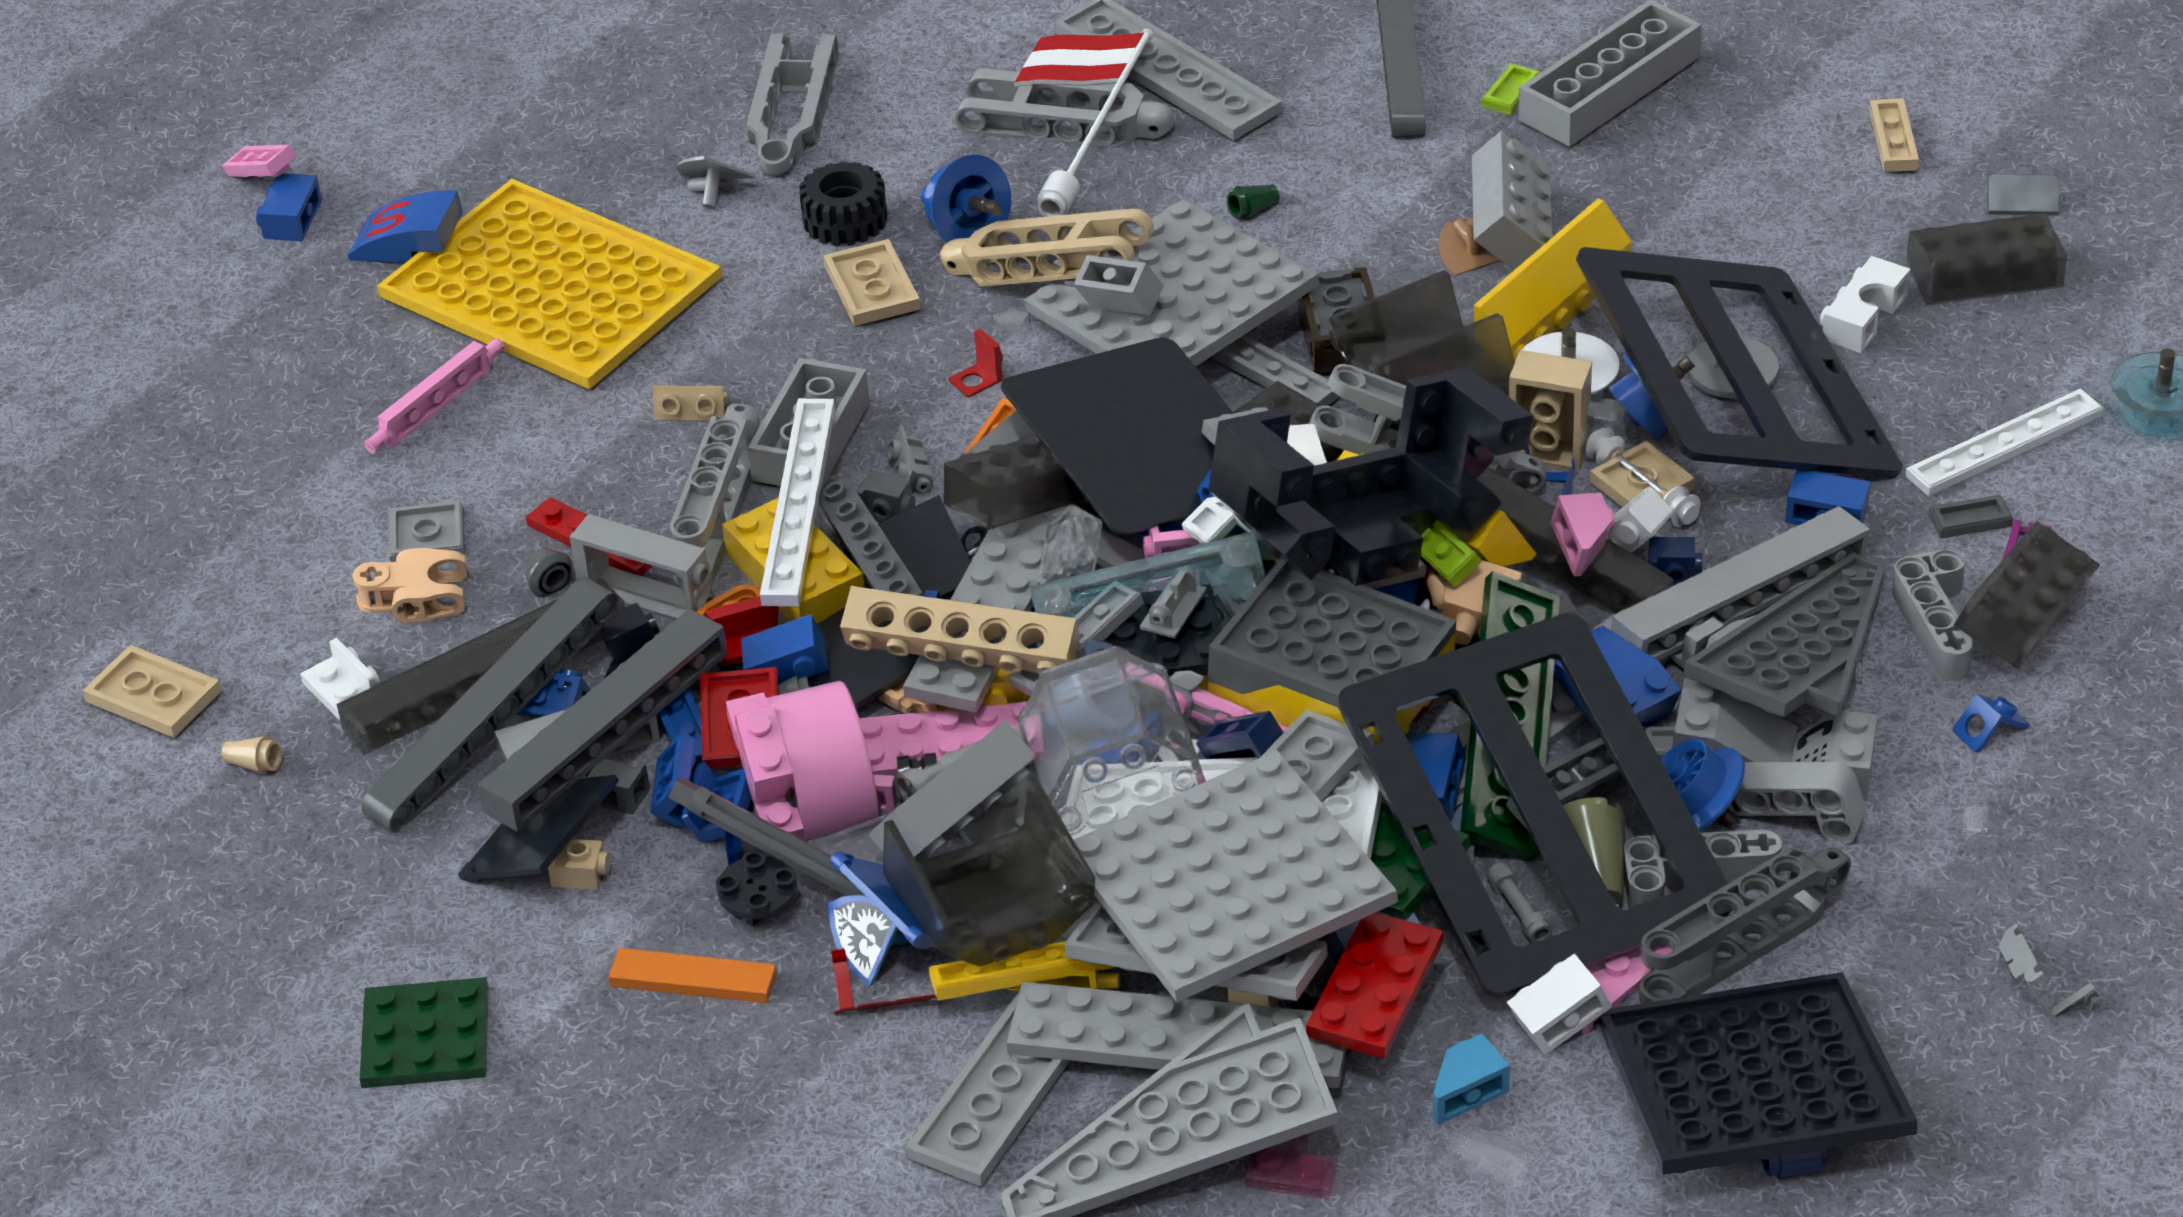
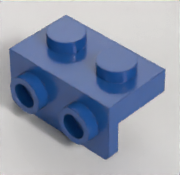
M706 762L697 765L692 783L700 787L703 786L748 811L752 796L744 768L716 776ZM684 807L682 820L700 842L707 843L724 837L734 836Z

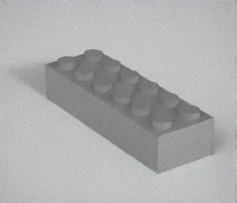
M1648 0L1520 86L1519 121L1569 147L1697 60L1700 57L1702 24L1653 0Z

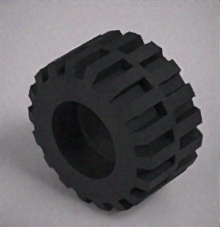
M847 161L836 164L829 163L825 164V167L814 169L813 173L807 174L804 177V181L800 183L799 195L803 226L805 231L809 232V236L813 239L819 238L820 243L827 244L831 241L833 246H840L841 243L847 242V246L855 245L854 241L865 242L868 240L869 235L875 237L879 234V229L882 230L885 227L887 206L884 180L878 171H873L872 167L868 165L862 166L858 162L847 163Z

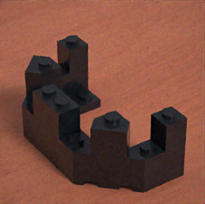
M1464 367L1407 380L1396 447L1315 466L1287 443L1291 413L1283 407L1218 421L1208 490L1248 527L1263 544L1296 571H1300L1309 580L1312 581L1326 564H1329L1352 584L1358 586L1418 571L1423 543L1421 535L1428 528L1432 530L1434 527L1432 524L1436 520L1467 543L1503 503L1491 489L1477 478L1493 462L1494 454L1498 456L1527 449L1533 414L1471 368Z

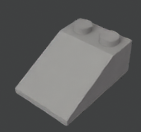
M1684 679L1672 748L1683 741L1699 739L1712 750L1722 747L1735 749L1742 755L1744 762H1791L1797 726L1779 716L1771 715L1765 709L1751 703L1735 700L1725 692L1702 686L1696 680Z

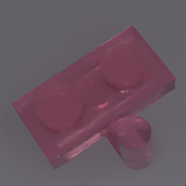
M1308 1134L1291 1139L1289 1151L1265 1148L1252 1153L1245 1176V1187L1330 1200L1338 1168V1158L1306 1154Z

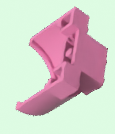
M836 681L768 698L765 697L763 692L726 701L727 718L736 749H738L756 816L803 841L879 822L877 793L869 753L858 713L844 682ZM792 786H794L797 807H792L787 801L792 797Z

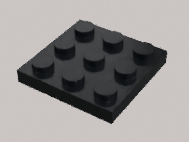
M1211 584L1200 585L1207 587V591L1175 639L1140 629V625L1149 613V609L1155 604L1163 590L1141 593L1144 604L1104 639L1106 643L1112 644L1116 650L1119 673L1123 666L1128 663L1135 666L1136 669L1163 681L1168 680L1170 676L1179 671L1190 670L1202 676L1208 675L1209 645L1221 632Z

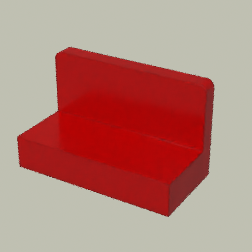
M759 596L705 611V617L724 626L727 655L719 661L721 665L728 666L743 662L741 638L778 626L779 606H761Z

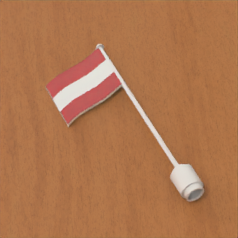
M1143 29L1141 33L1110 36L1066 34L1040 37L1016 78L1014 87L1031 84L1089 85L1117 82L1068 171L1058 170L1052 172L1037 197V207L1044 217L1066 215L1080 191V184L1073 174L1146 42L1152 40L1153 32L1150 29Z

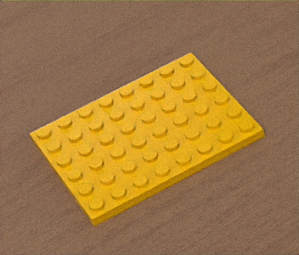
M511 179L458 221L443 252L417 253L379 283L377 289L379 297L485 344H489L493 339L499 338L505 345L503 352L590 390L722 278L721 266Z

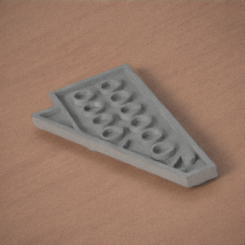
M1250 1004L1242 1005L1003 1191L1000 1195L1007 1217H1072L1339 1123L1338 1112L1301 1018L1260 1031Z

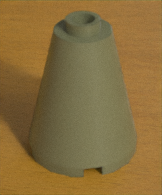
M1601 797L1582 798L1564 804L1565 811L1613 901L1618 906L1623 900L1625 815L1621 805L1617 802L1616 807L1608 805L1607 799Z

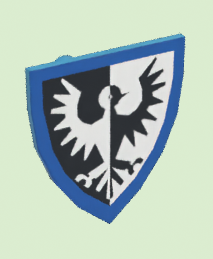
M865 895L843 896L827 903L831 931L837 949L845 948L848 967L870 987L874 984L889 947L904 945L907 939Z

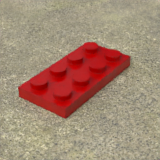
M1376 912L1360 919L1306 1024L1307 1036L1385 1059L1443 944V931Z

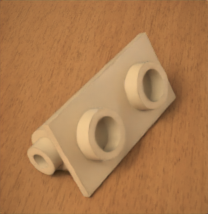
M652 386L654 420H710L711 416L724 418V406L728 404V394L724 392V386Z

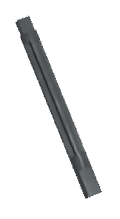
M685 778L675 780L668 798L688 808L692 813L846 896L864 895L843 873L838 872L831 865V855L703 786L700 787Z

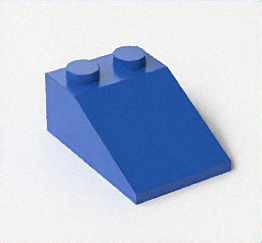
M1605 626L1591 631L1593 638L1642 727H1649L1669 717L1682 689L1661 663ZM1555 659L1554 677L1595 727L1561 662Z

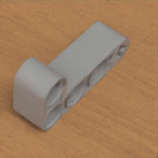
M1941 549L1901 558L1894 566L1892 595L1935 672L1946 680L1955 681L1965 678L1970 671L1973 643L1948 598L1955 597L1962 591L1965 568L1964 556L1955 550Z
M1745 762V774L1742 784L1735 798L1727 807L1736 816H1816L1820 831L1825 839L1829 841L1832 838L1844 841L1843 844L1846 845L1852 843L1856 838L1866 812V805L1854 771L1849 766L1839 762Z
M1770 830L1701 833L1728 884L1782 851L1780 836ZM1654 835L1633 837L1625 843L1623 880L1629 909L1663 897L1665 887L1682 886Z

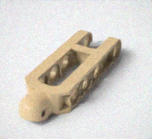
M1140 209L996 221L974 231L970 238H959L949 241L942 247L940 258L945 270L949 274L954 276L971 275L975 283L980 287L1076 279L1087 255L1111 258L1107 250H1116L1122 255L1123 260L1132 261L1135 256L1132 246L1143 245L1150 238L1154 230V223L1151 217ZM1127 222L1138 224L1143 234L1131 232ZM1068 227L1072 228L1069 234H1067L1066 228ZM1036 231L1046 232L1051 241H1041L1037 237ZM1006 233L1016 235L1020 240V244H1011L1006 238ZM1046 255L1056 256L1060 260L1061 266L1055 267L1047 261ZM1022 257L1026 259L1031 269L1021 268L1017 264L1016 258ZM949 262H954L956 268H952L949 265ZM996 262L1000 267V272L991 271L986 263L992 264Z

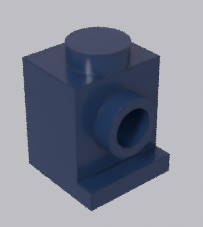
M1695 537L1649 538L1648 588H1656V583L1676 585L1679 582L1694 577V575L1702 573V553H1695Z

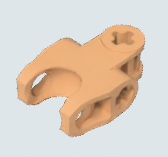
M433 548L407 549L398 554L396 562H367L359 565L352 574L354 585L358 589L356 596L357 605L365 612L392 611L393 616L397 620L409 623L460 615L465 611L463 588L454 584H444L463 581L467 578L466 557L457 551ZM452 562L459 567L454 571L438 569L442 563ZM371 572L376 573L374 581H372ZM372 593L375 594L376 604H371L370 598ZM450 597L456 600V603L444 606L439 604L436 599Z

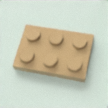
M889 239L823 255L824 267L854 326L921 309L920 298Z
M130 645L82 691L85 702L175 738L222 690L219 680Z

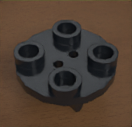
M749 851L743 855L742 859L726 867L717 878V896L724 909L739 920L742 918L746 919V923L753 927L758 922V919L775 916L788 908L796 897V873L781 860L765 856L761 851Z

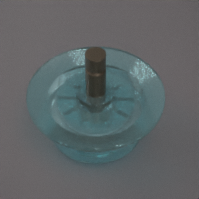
M2166 348L2161 350V352L2138 354L2120 363L2112 374L2111 388L2116 399L2123 405V415L2126 421L2135 429L2150 435L2173 436L2183 433V355L2176 354L2174 350Z

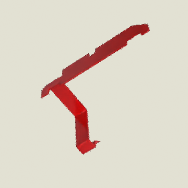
M845 948L831 950L839 1010L834 1011V1014L937 998L935 994L897 999V1001L888 1000L861 1004L858 1007H854Z

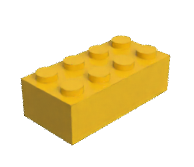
M779 498L722 524L726 556L759 588L762 586ZM815 524L800 605L779 606V611L789 621L812 614L818 624L846 607L845 603H847L851 586L865 588L863 573Z

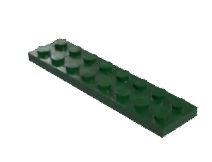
M1492 571L1485 578L1479 642L1559 615L1560 597ZM1550 659L1496 678L1541 766L1546 765L1555 659ZM1471 722L1460 832L1468 834L1472 842L1524 861H1533L1538 856L1539 849L1530 832L1505 806L1511 796Z

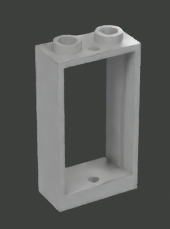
M591 514L586 516L570 536L577 580L587 577L617 594L621 604L630 606L637 602L641 610L676 620L689 608L697 612L700 607L703 608L706 603L714 599V595L711 593L710 567L707 565L705 548ZM607 552L682 574L684 589L610 567Z

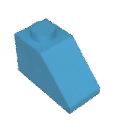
M1483 1033L1468 1040L1460 1041L1446 1050L1433 1092V1120L1437 1125L1509 1092L1510 1065Z

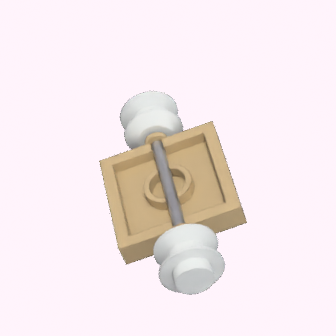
M1610 428L1594 431L1588 437L1585 454L1591 460L1596 459L1598 467L1590 470V482L1622 508L1644 489L1651 487L1673 509V515L1670 518L1674 526L1688 525L1696 520L1700 512V499L1694 494L1689 495V492L1695 489V477L1651 443L1645 441L1624 452V439L1620 436H1615Z

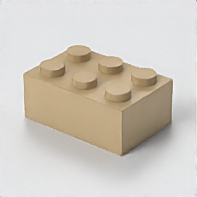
M1520 350L1509 376V397L1533 414L1528 441L1530 455L1541 460L1544 466L1571 470V461L1574 457L1575 471L1580 472L1586 455V442L1590 436L1592 361Z

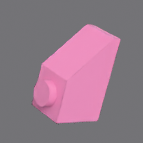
M1601 492L1559 495L1550 523L1574 576H1581L1605 546L1609 530H1612L1614 526L1613 511L1610 507H1607Z

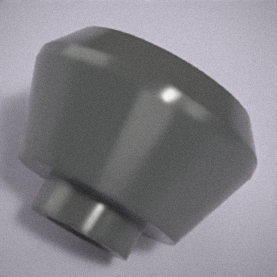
M541 548L532 552L524 565V573L529 588L537 596H549L552 594V591L565 588L572 577L573 563L571 558L567 554L553 549Z

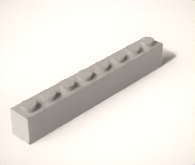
M1838 506L1741 554L1735 555L1729 560L1708 568L1694 577L1679 582L1675 586L1651 596L1628 609L1618 612L1612 616L1611 631L1659 661L1683 649L1685 633L1691 627L1700 625L1712 617L1716 618L1726 627L1732 622L1742 620L1776 603L1851 553L1866 557L1870 528Z

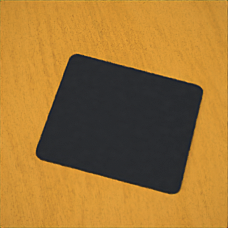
M1159 337L1005 378L1001 384V390L1110 530L1119 535H1130L1188 518L1202 504L1197 489L1212 468L1215 445L1201 433L1203 420L1220 417L1223 414H1234L1179 345L1166 337Z

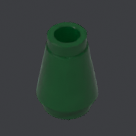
M1274 184L1236 186L1227 195L1228 210L1235 218L1243 217L1248 219L1277 204L1280 199L1279 191Z

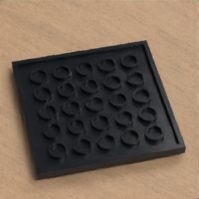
M1843 972L1610 1008L1599 1016L1604 1036L1663 1175L1685 1173L1690 1170L1715 1166L1723 1167L1734 1163L1759 1159L1767 1160L1778 1156L1810 1153L1815 1150L1853 1146L1859 1143L1896 1139L1902 1136L1917 1134V1118Z

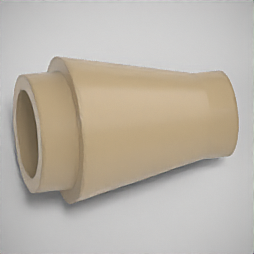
M270 736L226 741L222 747V759L226 764H234L261 774H267L268 771H275L279 768L282 761V747L277 740H273Z

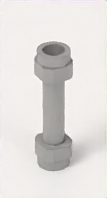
M1504 862L1491 866L1487 871L1490 886L1496 894L1503 893L1521 919V931L1525 937L1530 939L1532 943L1549 938L1552 935V928L1549 925L1548 919L1543 912H1535L1517 886V875L1514 870Z

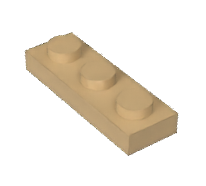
M1904 98L1870 100L1869 113L1883 171L1918 170L1919 157Z

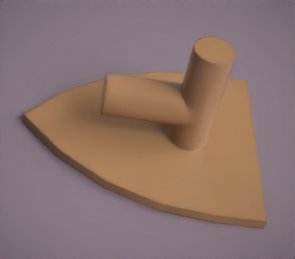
M1473 217L1469 218L1467 222L1463 218H1459L1454 222H1446L1440 233L1438 248L1441 259L1454 276L1501 261L1474 240Z

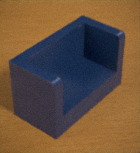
M1271 711L1218 720L1196 742V745L1205 759L1257 757L1258 759L1284 732Z

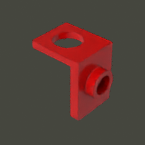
M982 329L974 331L977 364L948 378V381L968 398L1003 381L1001 364L1003 362V354L1000 350V345ZM970 375H976L983 379L977 386H966L962 383V380Z

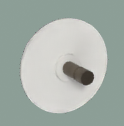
M1566 328L1562 332L1538 337L1522 349L1592 361L1591 409L1600 403L1604 390L1614 382L1619 372L1618 356L1609 344L1595 336L1576 332L1572 328Z

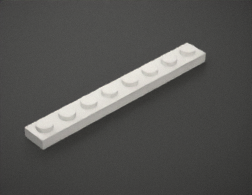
M798 398L761 586V606L784 607L800 605L835 414L834 399Z

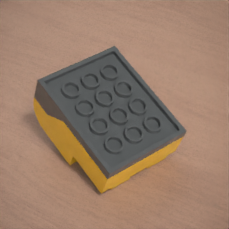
M1281 558L1209 645L1208 692L1242 706L1253 713L1271 711L1277 723L1288 728L1306 709L1346 723L1337 704L1342 689L1454 651L1457 620L1364 585L1355 586L1348 579L1323 570L1311 581ZM1431 700L1394 713L1405 735L1409 731V724L1423 706L1427 707ZM1373 726L1364 729L1373 733L1374 745L1381 742Z

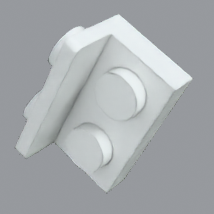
M335 638L329 641L332 657L300 673L302 683L343 722L380 702L377 687L381 683L376 671L371 666L366 667L352 647H345Z

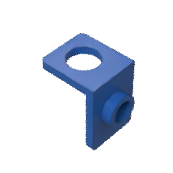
M1976 694L1952 730L1972 750L1979 752L1986 745L2001 722L2025 730L2030 724L2017 713V707L2005 698L1998 696L1994 700ZM1981 715L1985 723L1984 729L1979 736L1972 737L1968 732L1969 721L1974 716Z

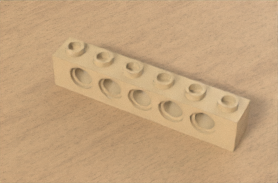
M855 586L850 588L840 625L846 644L858 650L866 651L875 648L887 650L897 656H906L908 653L923 655L930 660L939 662L946 659L957 660L972 667H981L983 664L991 665L1013 673L1025 670L1037 672L1047 678H1057L1058 676L1071 677L1080 640L1076 618ZM884 621H892V623L886 627H878V625ZM919 627H929V629L924 632H915ZM958 632H967V634L961 638L952 637L954 634ZM996 637L1005 638L1000 643H989L992 639ZM1032 643H1042V645L1036 649L1027 648Z

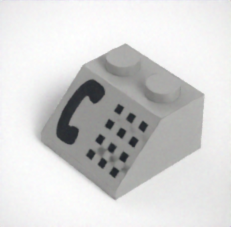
M1841 710L1838 716L1829 714L1796 733L1792 762H1839L1849 766L1857 777L1864 801H1867L1878 714Z

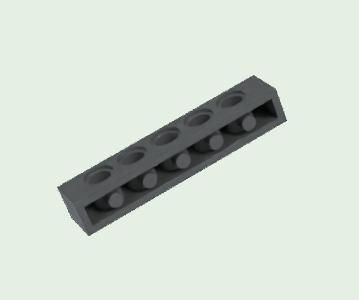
M847 476L839 481L830 483L821 490L818 502L834 532L857 568L863 573V577L870 588L924 596ZM928 626L919 627L915 632H917V633L924 632V631L928 630L929 627H928Z

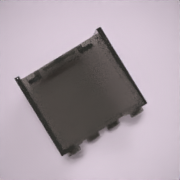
M1446 270L1329 316L1333 330L1329 331L1330 340L1334 348L1340 351L1345 363L1405 386L1409 379L1469 367L1509 397V376L1515 361L1503 316L1496 313L1463 327L1450 274Z
M1035 775L1026 778L1024 824L1017 831L920 862H916L894 821L884 822L883 875L940 951L946 955L979 967L992 962L1004 961L1011 956L1029 950L1041 949L1047 944L1055 942L1094 904L1096 877Z

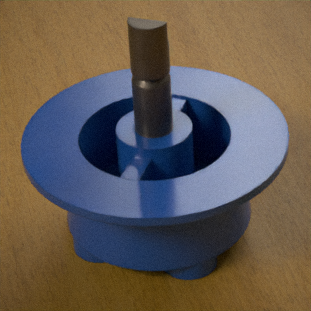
M977 154L961 156L939 169L931 177L928 185L922 189L920 196L929 221L946 243L954 239L970 238L974 231L996 221L1008 220L1011 208V189L1005 172L994 160Z

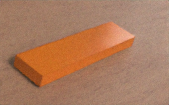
M619 948L608 979L610 987L768 1003L777 976L776 964Z

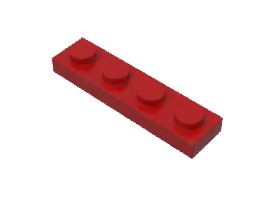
M549 497L526 516L527 526L571 547L570 536L586 518L587 514ZM607 552L609 566L643 576L653 567L649 564Z

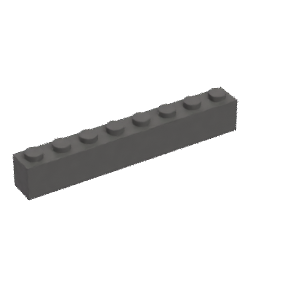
M690 608L676 620H673L668 627L651 641L645 643L639 651L620 664L615 671L595 685L574 705L568 707L562 715L542 729L533 739L514 752L509 759L492 773L486 775L477 784L483 813L518 832L700 678V674H705L727 655L724 626Z

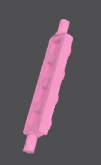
M499 338L493 339L487 346L473 341L377 417L379 423L378 432L364 441L366 450L373 454L384 444L393 448L490 371L492 359L505 350L504 343Z

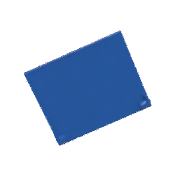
M836 852L832 855L830 859L831 865L838 872L843 873L904 934L905 938L915 948L927 950L928 947L976 957L996 954L914 872L903 869L898 871L894 867L855 859L852 854L845 852Z

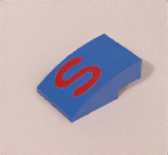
M458 190L414 194L380 207L368 216L348 253V259L351 261L407 262L418 252H443L463 213Z

